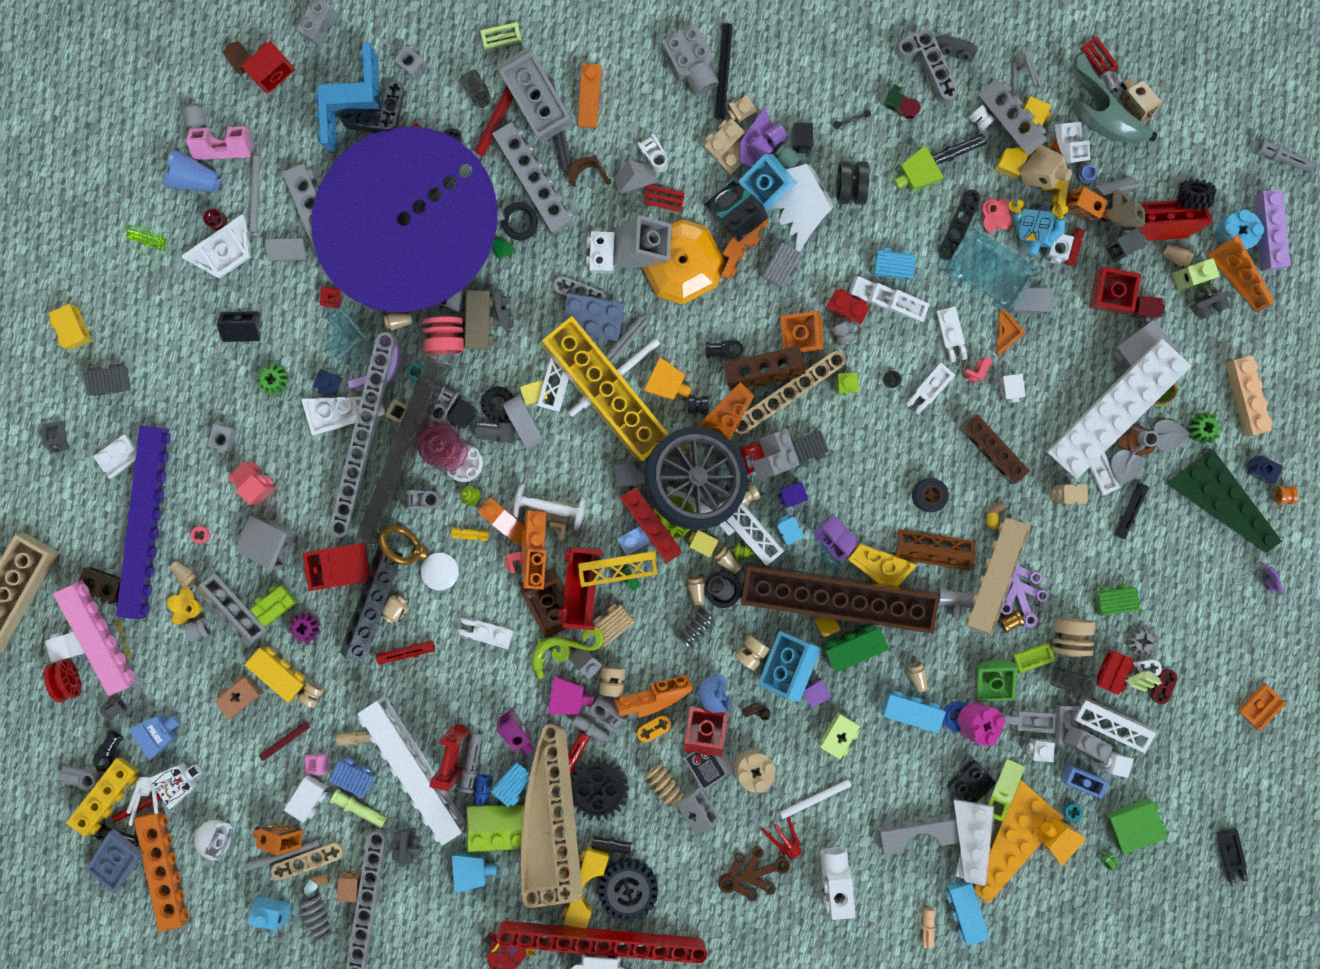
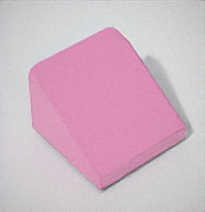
M328 754L305 755V774L323 775L328 773Z

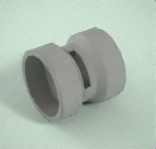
M849 321L831 329L832 333L837 337L839 346L856 339L855 334L849 332L851 326Z
M205 617L198 619L195 623L185 624L184 629L189 641L193 642L201 636L207 637L211 635V628H204L205 625L209 624Z

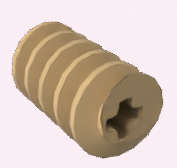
M662 762L652 768L644 779L651 778V782L648 785L656 786L653 793L660 792L657 796L658 799L664 797L662 805L668 804L672 806L683 798L684 793H679L680 787L675 786L676 781L670 780L671 774H665L667 768H661Z

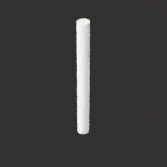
M847 779L779 813L782 819H785L851 787V783Z

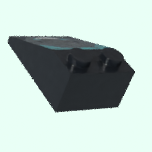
M735 181L729 183L703 204L738 242L768 219L764 205L752 193Z

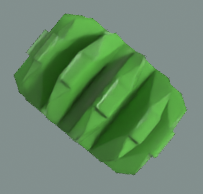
M272 363L270 367L265 364V371L262 369L258 370L261 377L256 376L255 378L261 381L257 384V387L262 388V393L266 394L268 392L269 396H274L275 393L281 395V389L287 390L284 383H290V380L284 378L289 373L283 372V366L277 367V364ZM270 377H275V382H270Z
M1210 412L1197 413L1196 418L1190 419L1193 425H1188L1187 427L1193 430L1189 433V436L1195 435L1193 441H1200V444L1214 443V438L1221 437L1218 431H1222L1223 428L1218 425L1222 421H1216V414L1210 415Z

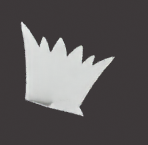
M808 164L786 169L797 184L773 207L784 208L779 219L781 225L793 222L790 236L797 233L796 250L801 252L804 244L818 224L833 208V202L816 171Z

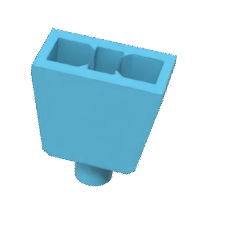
M454 851L452 855L455 893L486 885L487 875H497L498 873L497 863H486L485 854Z
M256 896L252 904L248 925L276 930L288 922L292 903Z

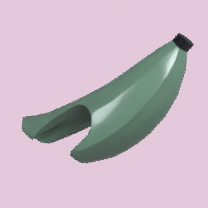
M1079 53L1074 58L1072 73L1094 98L1097 107L1095 111L1084 102L1078 101L1072 104L1077 116L1092 130L1111 140L1124 143L1141 142L1147 139L1151 142L1155 141L1157 132L1152 131L1124 109L1096 75L1085 53Z

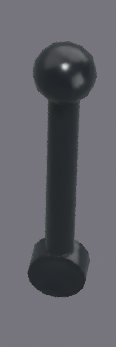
M865 110L864 113L842 122L836 121L833 127L839 129L842 125L862 117H869L871 111Z

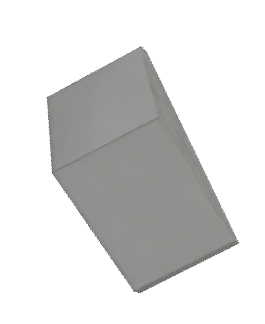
M631 160L614 177L619 194L656 183L649 165Z

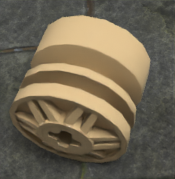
M1054 618L1053 631L1061 633L1062 637L1053 638L1052 642L1060 643L1061 645H1053L1052 651L1070 657L1093 656L1094 650L1085 648V646H1094V642L1087 640L1086 636L1095 635L1096 622L1076 618Z

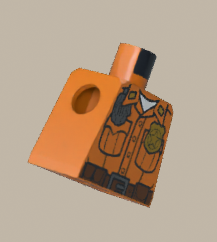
M1086 187L1067 193V213L1087 222L1098 219L1104 222L1109 220L1106 214L1107 209H1105L1108 201Z
M271 824L264 827H256L253 831V838L257 839L256 847L274 855H281L301 848L303 829L281 824Z

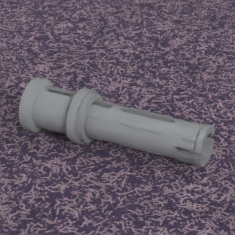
M1262 138L1259 141L1255 150L1257 155H1265L1271 161H1282L1307 173H1311L1316 166L1315 161L1284 150L1282 145L1270 143L1266 138Z
M470 734L465 765L460 771L461 780L460 785L457 786L458 791L465 793L474 792L473 783L477 775L476 764L483 737L482 734Z

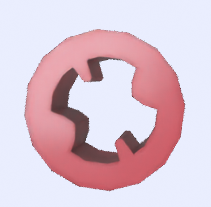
M204 526L195 527L191 531V539L195 543H205L210 538V531ZM197 531H204L205 535H202L204 539L196 537L198 535Z

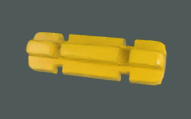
M453 528L451 538L487 541L489 539V531Z

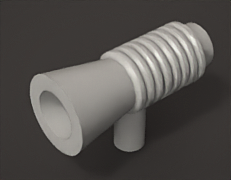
M938 587L937 593L940 595L938 606L954 605L952 618L960 619L962 607L974 608L972 602L976 593L954 592Z

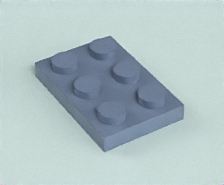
M569 292L563 323L573 316L588 336L618 341L625 303Z
M113 829L108 833L85 870L115 894L120 890L143 855V852Z

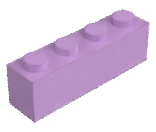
M1283 189L1262 191L1254 195L1255 213L1264 226V233L1259 240L1261 270H1281L1291 266Z

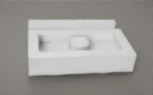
M124 434L93 457L102 470L106 472L108 478L112 479L135 463L137 448L129 437Z

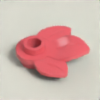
M988 199L983 203L981 207V212L984 215L983 226L989 234H992L996 227L1003 230L1011 229L1012 217L1010 213L1012 211L1009 209V200L1001 199L996 201L995 199ZM991 205L994 208L993 212L990 211Z

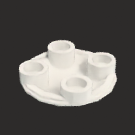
M467 444L452 447L445 460L447 473L454 480L460 482H469L477 478L483 467V458L480 452L475 447Z
M434 553L428 556L421 566L423 582L434 590L450 588L459 576L456 561L446 553Z

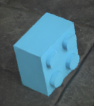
M764 154L738 181L744 189L752 193L764 205L765 210H771L797 184L795 179L773 154Z

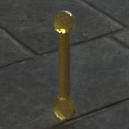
M118 620L115 622V626L119 630L123 643L124 656L126 659H130L132 653L128 649L123 633V623Z

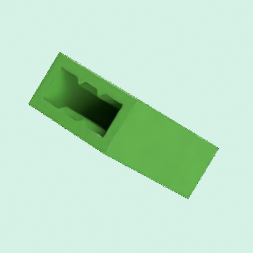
M1146 798L1105 814L1116 846L1124 855L1167 839L1165 833L1167 827L1163 820H1160V809L1156 802Z

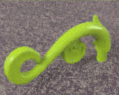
M595 627V630H584L582 634L584 642L587 641L589 635H593L596 638L595 644L590 646L566 637H552L541 642V638H538L531 660L532 669L535 671L537 679L545 678L542 668H544L543 662L546 658H543V655L550 647H561V651H558L557 648L553 649L552 657L557 662H563L570 657V647L586 651L599 649L604 642L603 632L598 627Z

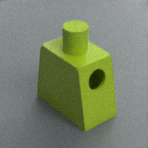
M924 146L899 167L898 170L901 175L893 179V182L898 190L907 185L910 191L913 192L936 184L944 177L928 148Z

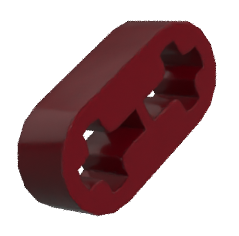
M1165 668L1157 676L1162 684L1157 685L1154 683L1155 687L1150 692L1152 701L1161 705L1169 701L1177 682V674L1173 670ZM1164 674H1169L1171 680L1166 681V679L1163 678ZM1162 691L1164 698H1159L1156 696V693H1161Z

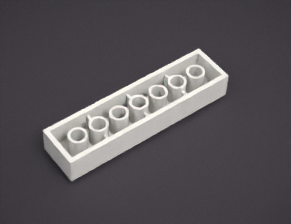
M1163 339L1158 340L1046 453L1074 479H1078L1192 366Z
M384 695L358 713V720L369 731L370 740L380 748L379 753L381 757L389 762L392 774L395 777L398 776L403 791L405 793L408 792L412 798L411 803L413 807L421 812L424 824L426 826L429 825L432 829V836L435 841L444 845L463 832L466 827V821L447 791L429 787L431 778L435 773Z

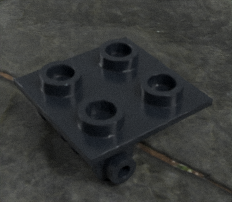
M973 760L972 762L969 761L964 767L966 771L961 769L963 774L959 775L957 773L958 778L955 776L948 781L947 787L959 800L976 803L996 782L977 761Z

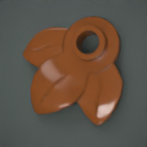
M1133 424V426L1146 431L1141 425ZM1130 429V433L1123 434L1116 442L1124 450H1128L1131 453L1133 449L1140 446L1137 441L1139 433ZM1156 445L1141 449L1134 455L1142 457L1144 454H1150L1154 451Z

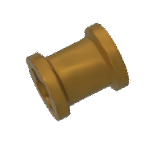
M1017 610L1007 617L999 618V622L1006 634L1015 627L1024 626V621Z

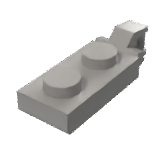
M1017 710L1012 711V715L1001 714L1005 718V724H1011V728L1017 731L1056 733V713Z

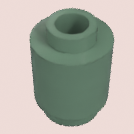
M785 144L774 155L785 169L803 165L801 162L803 157Z

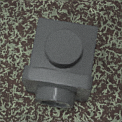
M62 421L43 424L42 445L51 453L69 450V444L64 441L65 424Z

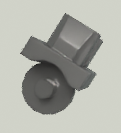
M1203 285L1200 287L1201 293L1196 294L1197 299L1203 298L1204 300L1190 306L1191 310H1196L1200 319L1213 315L1209 306L1214 303L1217 312L1229 308L1227 297L1231 296L1228 290L1213 296V293L1217 292L1216 287L1210 288L1208 285Z
M416 828L394 832L393 840L400 843V848L393 850L392 860L399 862L398 866L400 867L412 864L413 860L417 859V853L423 852V846L418 845L419 839L415 838Z

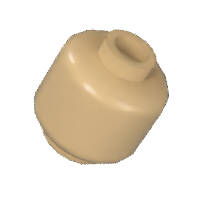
M400 594L398 596H388L381 616L389 623L400 622L409 611L408 600Z

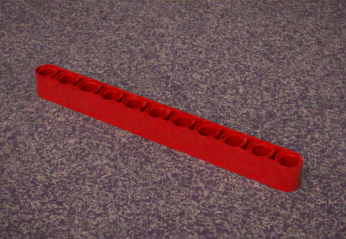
M503 921L497 927V942L503 947L697 964L703 963L707 959L705 942L697 937L595 928L586 929L516 921Z

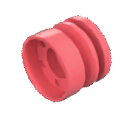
M448 315L423 319L422 325L430 327L423 329V333L432 335V338L423 340L424 354H448L447 350H449V354L463 353L464 339L455 337V334L463 332V328L454 327L462 325L463 319Z

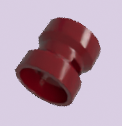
M208 209L203 215L204 223L215 231L228 224L225 214L217 209Z

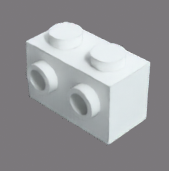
M591 231V237H587V248L590 249V256L586 258V268H590V273L613 274L614 232Z

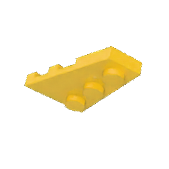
M861 543L847 557L849 561L877 583L899 586L917 566L914 562Z

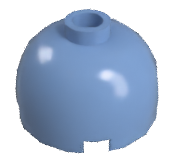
M722 674L706 677L700 683L699 692L696 693L698 703L702 704L704 709L712 713L730 710V695L726 697L724 686H727Z

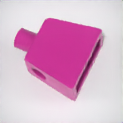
M555 675L548 714H579L581 706L592 707L594 696L583 694L585 685Z

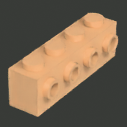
M1253 355L1225 362L1244 436L1272 431V419L1267 412V400L1262 393V381L1258 377V365Z

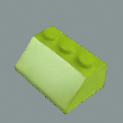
M515 804L514 806L509 805V807L506 805L467 806L466 847L468 852L521 849L525 805Z

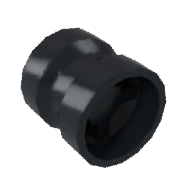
M689 395L688 414L700 413L701 415H707L708 396L697 398L695 395Z

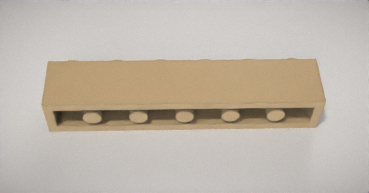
M1006 518L1004 523L1001 522L998 529L1000 534L998 541L995 540L992 546V558H988L986 562V575L981 577L979 594H975L973 598V611L969 612L966 618V623H968L967 626L970 630L993 636L1030 531L1029 524Z

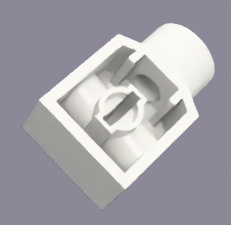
M840 847L823 849L820 851L821 882L826 894L823 895L826 913H830L832 920L856 918L847 849Z

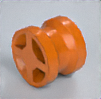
M1277 486L1275 488V502L1277 505L1297 503L1298 491L1295 486H1288L1287 488Z

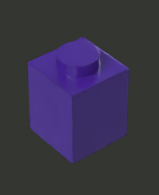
M802 482L779 489L780 494L777 495L780 505H784L785 508L808 500Z

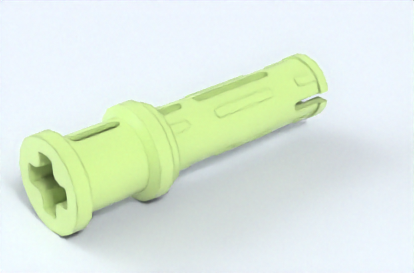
M339 787L329 802L344 808L343 811L345 812L351 811L380 829L387 817L356 801L355 796H349L342 792Z

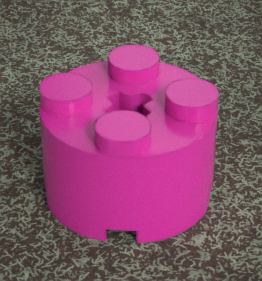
M972 702L973 704L966 705L958 716L957 722L960 726V734L964 738L982 746L995 745L1005 725V718L1002 717L998 710L980 702Z

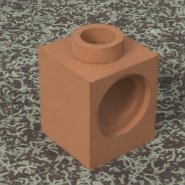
M345 871L339 876L337 902H357L361 874H356L355 871Z

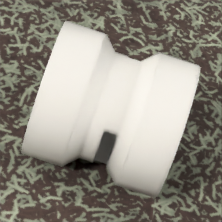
M984 105L980 106L969 117L972 122L978 125V129L981 132L996 119L993 114L987 112V108Z

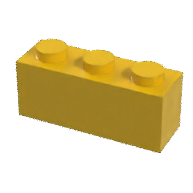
M270 646L259 647L245 664L250 671L287 703L291 702L307 683L305 676L298 671H293L290 668L291 664L285 659L278 658L276 651Z

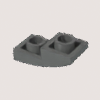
M494 291L495 308L498 318L505 331L510 332L511 327H514V316H511L510 311L503 310V308H507V297L504 296L502 291Z

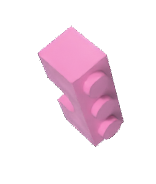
M247 126L228 127L225 140L214 138L209 128L189 129L186 139L194 160L251 157L253 142Z

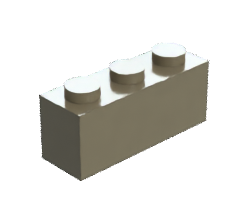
M466 290L465 348L467 350L490 351V346H494V334H491V327H494L495 317L491 315V308H495V301L490 291Z

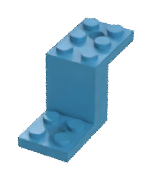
M362 43L363 50L360 51V60L364 70H361V80L364 83L317 85L318 92H315V100L319 106V111H316V119L320 126V130L317 131V139L329 153H337L335 115L341 114L346 109L369 112L381 111L378 55L370 43Z

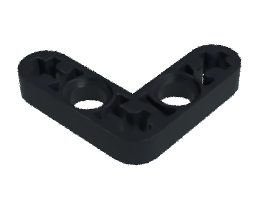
M392 81L387 85L380 113L356 109L344 110L340 115L343 126L347 129L372 133L390 131L393 128H397L405 96L403 85L398 81ZM395 88H398L399 91H396L394 98L392 91H395ZM391 104L397 106L394 111H388L387 107ZM388 117H390L391 124H389L388 127H385V125H387L388 123ZM368 118L374 120L371 125H365L364 121Z

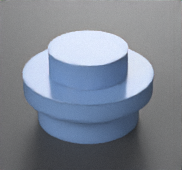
M1085 164L1078 170V178L1082 183L1090 184L1097 178V169L1091 164Z

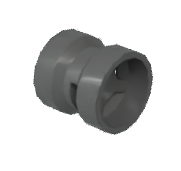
M720 576L713 577L708 584L709 592L722 600H728L734 594V585Z

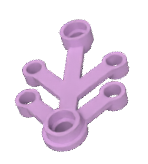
M1018 562L1011 588L1003 607L1007 605L1009 609L1007 612H1004L1002 608L1001 613L1008 615L1012 612L1011 605L1017 595L1023 612L1021 617L1024 621V626L1032 628L1036 626L1038 618L1034 613H1031L1024 592L1034 596L1041 602H1045L1048 599V593L1044 590H1037L1020 581L1018 574L1029 578L1030 582L1038 584L1042 580V575L1021 567L1020 562ZM1035 574L1038 575L1037 581H1033L1032 578ZM1041 592L1045 595L1043 599L1039 598ZM1029 617L1033 618V622L1031 624L1027 622V619Z

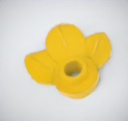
M181 587L179 595L170 596L166 600L168 609L174 612L171 618V622L174 624H185L190 618L197 617L202 611L200 602L194 599V593L190 588Z

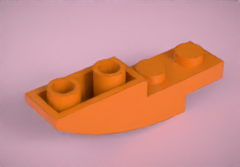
M769 218L738 242L734 237L731 239L722 255L724 259L728 260L721 275L722 279L728 281L729 277H734L738 268L735 264L738 259L742 260L746 252L743 247L751 250L753 245L757 246L761 238L758 233L761 228L765 229Z
M526 511L525 530H522L521 547L524 588L544 590L546 564L544 544L547 512Z
M687 675L651 683L650 690L614 698V705L619 716L636 713L638 718L658 712L679 701L693 690V686Z

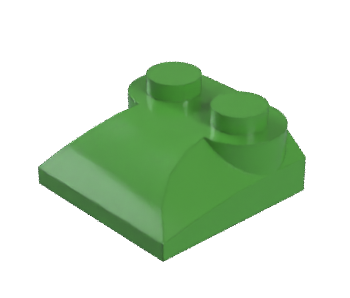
M985 660L979 662L975 667L977 675L976 701H1014L1016 699L1018 671L1016 663L1009 660Z

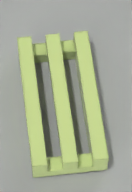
M517 22L480 30L485 51L522 43ZM515 29V32L499 34L497 36H492L486 38L485 36L492 33ZM517 36L516 38L487 44V42Z
M1145 671L1127 680L1131 687L1144 692L1148 690L1147 687H1155L1153 683L1157 685L1162 684L1159 677Z

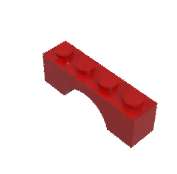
M636 487L620 497L626 510L644 531L665 564L681 554L679 545Z

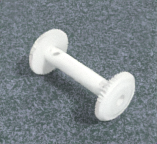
M525 485L519 486L514 501L513 514L515 517H519L522 507H528L537 511L573 517L576 519L574 530L580 529L586 507V500L583 497L580 499L579 507L572 508L568 505L527 498L524 496Z

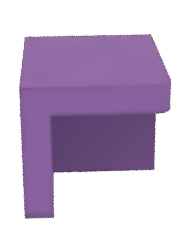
M821 678L806 685L803 693L812 708L832 697Z

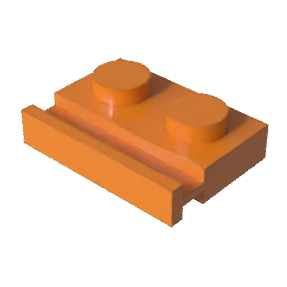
M1263 683L1237 711L1257 730L1261 731L1287 703L1267 684Z

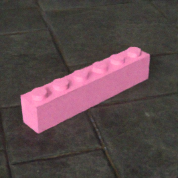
M83 580L53 593L107 695L115 694L136 682L134 672L129 668L124 654L121 653L115 637L112 636L108 629L106 620L100 614L98 605L93 601L89 589Z

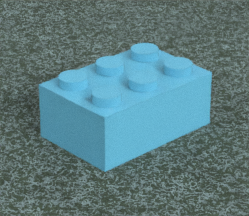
M779 631L758 685L787 699L800 702L821 647L794 635Z

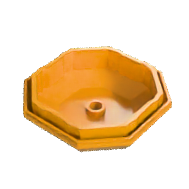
M681 219L672 224L670 261L645 266L642 269L657 297L684 305L717 288L725 260L708 227ZM685 257L686 262L680 263L679 258Z

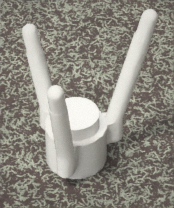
M140 777L136 782V787L127 809V814L131 813L129 826L133 824L140 797L149 796L150 792H152L154 813L158 814L157 790L148 777Z

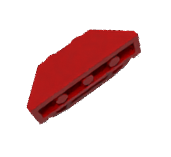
M1177 200L1142 202L1140 205L1145 209V225L1138 229L1143 232L1148 241L1184 239L1208 226L1213 220L1208 207L1206 210L1202 208L1201 210H1197V208L1190 210L1191 207L1184 208V205H1179Z

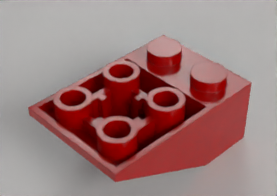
M365 543L303 553L308 591L366 581L369 564Z

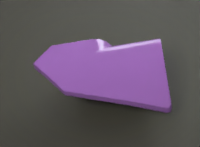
M766 108L762 109L740 142L739 161L742 165L752 167L764 154L771 153L773 148L787 138V133L781 125L776 124L773 126Z

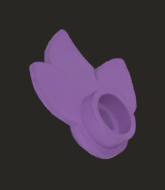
M1262 562L1268 578L1264 579L1271 593L1277 592L1280 596L1283 595L1282 584L1277 571L1272 566L1268 568L1265 562Z

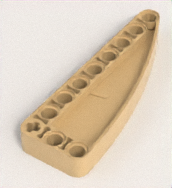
M548 724L541 732L526 793L521 839V885L523 903L528 908L577 902L582 897L567 738L565 729L558 725ZM561 808L563 809V815H562V816H561V814H560ZM563 828L565 829V835H564V836H563V834H562ZM565 848L567 849V855H566V856H565V854H564ZM552 892H553V894H554L553 900H552V898H551V893H552Z

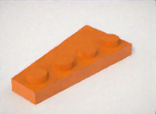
M1238 234L1207 254L1210 259H1214L1216 267L1256 313L1274 302Z

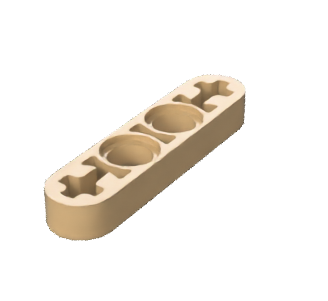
M332 842L281 860L272 867L271 875L276 880H283L337 861L344 854V847L340 842ZM333 847L339 849L337 856L332 853L327 856L328 860L326 859V853L330 852ZM312 854H321V862L313 861ZM296 859L303 861L304 867L302 869L295 867L294 861ZM289 865L290 869L285 870L283 875L280 872L277 873L276 870L279 866L283 869Z

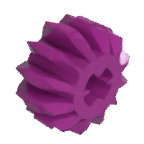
M300 612L298 616H292L294 622H288V625L292 627V629L288 630V633L293 632L294 634L291 639L295 640L298 638V644H301L303 641L305 644H309L310 639L315 641L317 639L315 634L321 633L320 630L316 629V627L321 626V623L315 624L318 617L314 616L311 618V612H307L306 615ZM307 626V630L302 631L301 627Z

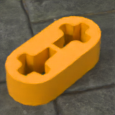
M658 715L642 724L637 731L639 740L649 742L666 733L671 727L670 718L666 715ZM660 719L663 721L667 720L666 728L663 729L660 726L656 729L655 726L659 724ZM645 728L646 730H649L653 728V731L649 733L648 738L646 736H641V734L643 733L642 729Z

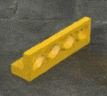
M656 551L577 564L581 587L657 575ZM651 560L653 571L644 572L639 566L643 561ZM629 563L635 569L631 575L626 576L620 570L624 564ZM605 567H611L616 571L612 578L607 579L601 575ZM602 568L599 573L594 569ZM592 570L597 576L591 582H584L583 571Z

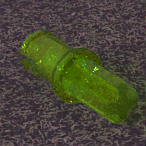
M128 229L126 234L127 239L143 243L146 247L152 246L165 250L167 245V238L155 236L149 231L144 233L135 229Z

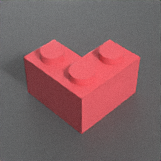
M243 461L228 479L238 488L235 492L249 505H261L276 489L273 485L274 481L268 475L263 476L259 472L260 467L254 462Z

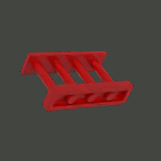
M455 724V727L451 726L439 740V744L446 746L441 767L431 778L430 788L450 791L460 777L462 767H459L457 763L460 745L470 734V730L466 729L465 725Z

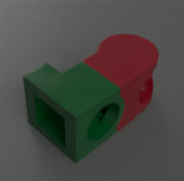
M894 84L883 106L906 119L915 118L921 109L919 101L909 99L899 93L901 87Z

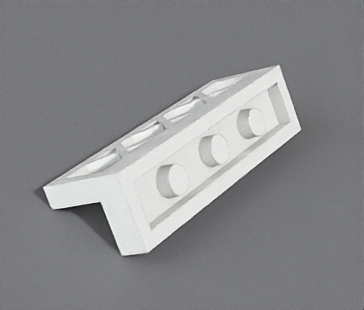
M550 357L537 406L560 412L569 378L563 371L561 375L558 371L561 369L556 368L553 363L554 360ZM556 373L559 377V383L552 388L548 379L549 376ZM552 392L554 396L552 406L542 403L544 395Z
M723 500V501L718 505V507H720V506L724 503L725 500ZM743 502L739 506L738 512H735L727 519L728 523L766 566L785 551ZM740 515L748 516L751 519V525L746 526L740 519ZM753 530L762 531L764 534L763 541H760L754 535ZM766 544L774 545L778 551L772 555L765 546Z
M1081 695L1078 701L1081 706L1074 717L1075 721L1146 753L1156 734L1151 727ZM1085 709L1093 712V719L1084 720L1081 718ZM1106 718L1109 719L1112 726L1101 728L1099 721ZM1126 727L1129 735L1118 736L1116 729ZM1143 735L1147 738L1143 745L1140 746L1135 743L1134 737Z

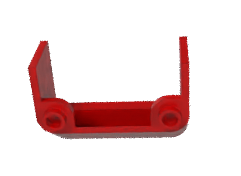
M569 547V550H565L564 562H567L563 606L558 610V620H561V625L564 628L595 630L592 616L596 585L581 587L577 564L598 561L599 555H603V551L600 549ZM592 570L583 571L584 582L593 581L597 574Z

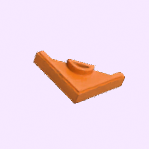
M1003 306L999 308L997 356L1026 333Z

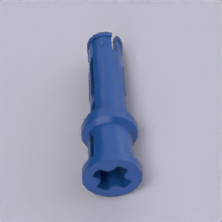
M477 774L476 789L473 792L475 797L474 806H485L486 799L490 797L489 787L493 777L491 775Z

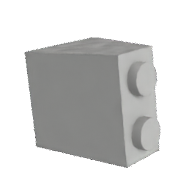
M636 215L616 228L613 265L626 269H635L670 261L672 224Z
M250 515L243 523L244 530L242 535H239L235 542L237 546L235 551L270 570L283 568L297 533L257 515Z

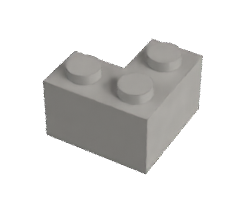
M787 429L759 438L765 457L752 462L758 480L775 476L800 465Z

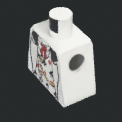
M183 762L149 779L168 809H171L198 786L195 777L200 775L202 771L197 764L187 768Z

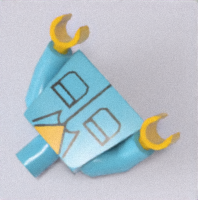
M1014 200L1009 202V209L1015 211L1013 215L1018 236L1021 241L1028 245L1026 254L1038 256L1040 247H1052L1054 242L1064 234V214L1068 212L1067 206L1061 207L1060 211V204H1057L1052 208V212L1031 209L1021 211V208L1024 206L1022 200L1017 201L1018 207L1015 206Z

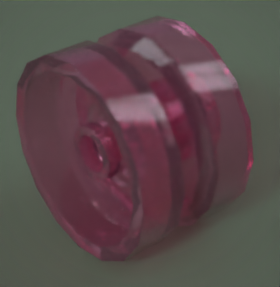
M436 424L429 427L422 433L418 443L419 455L423 461L441 472H451L458 469L467 457L468 447L465 439L446 425Z

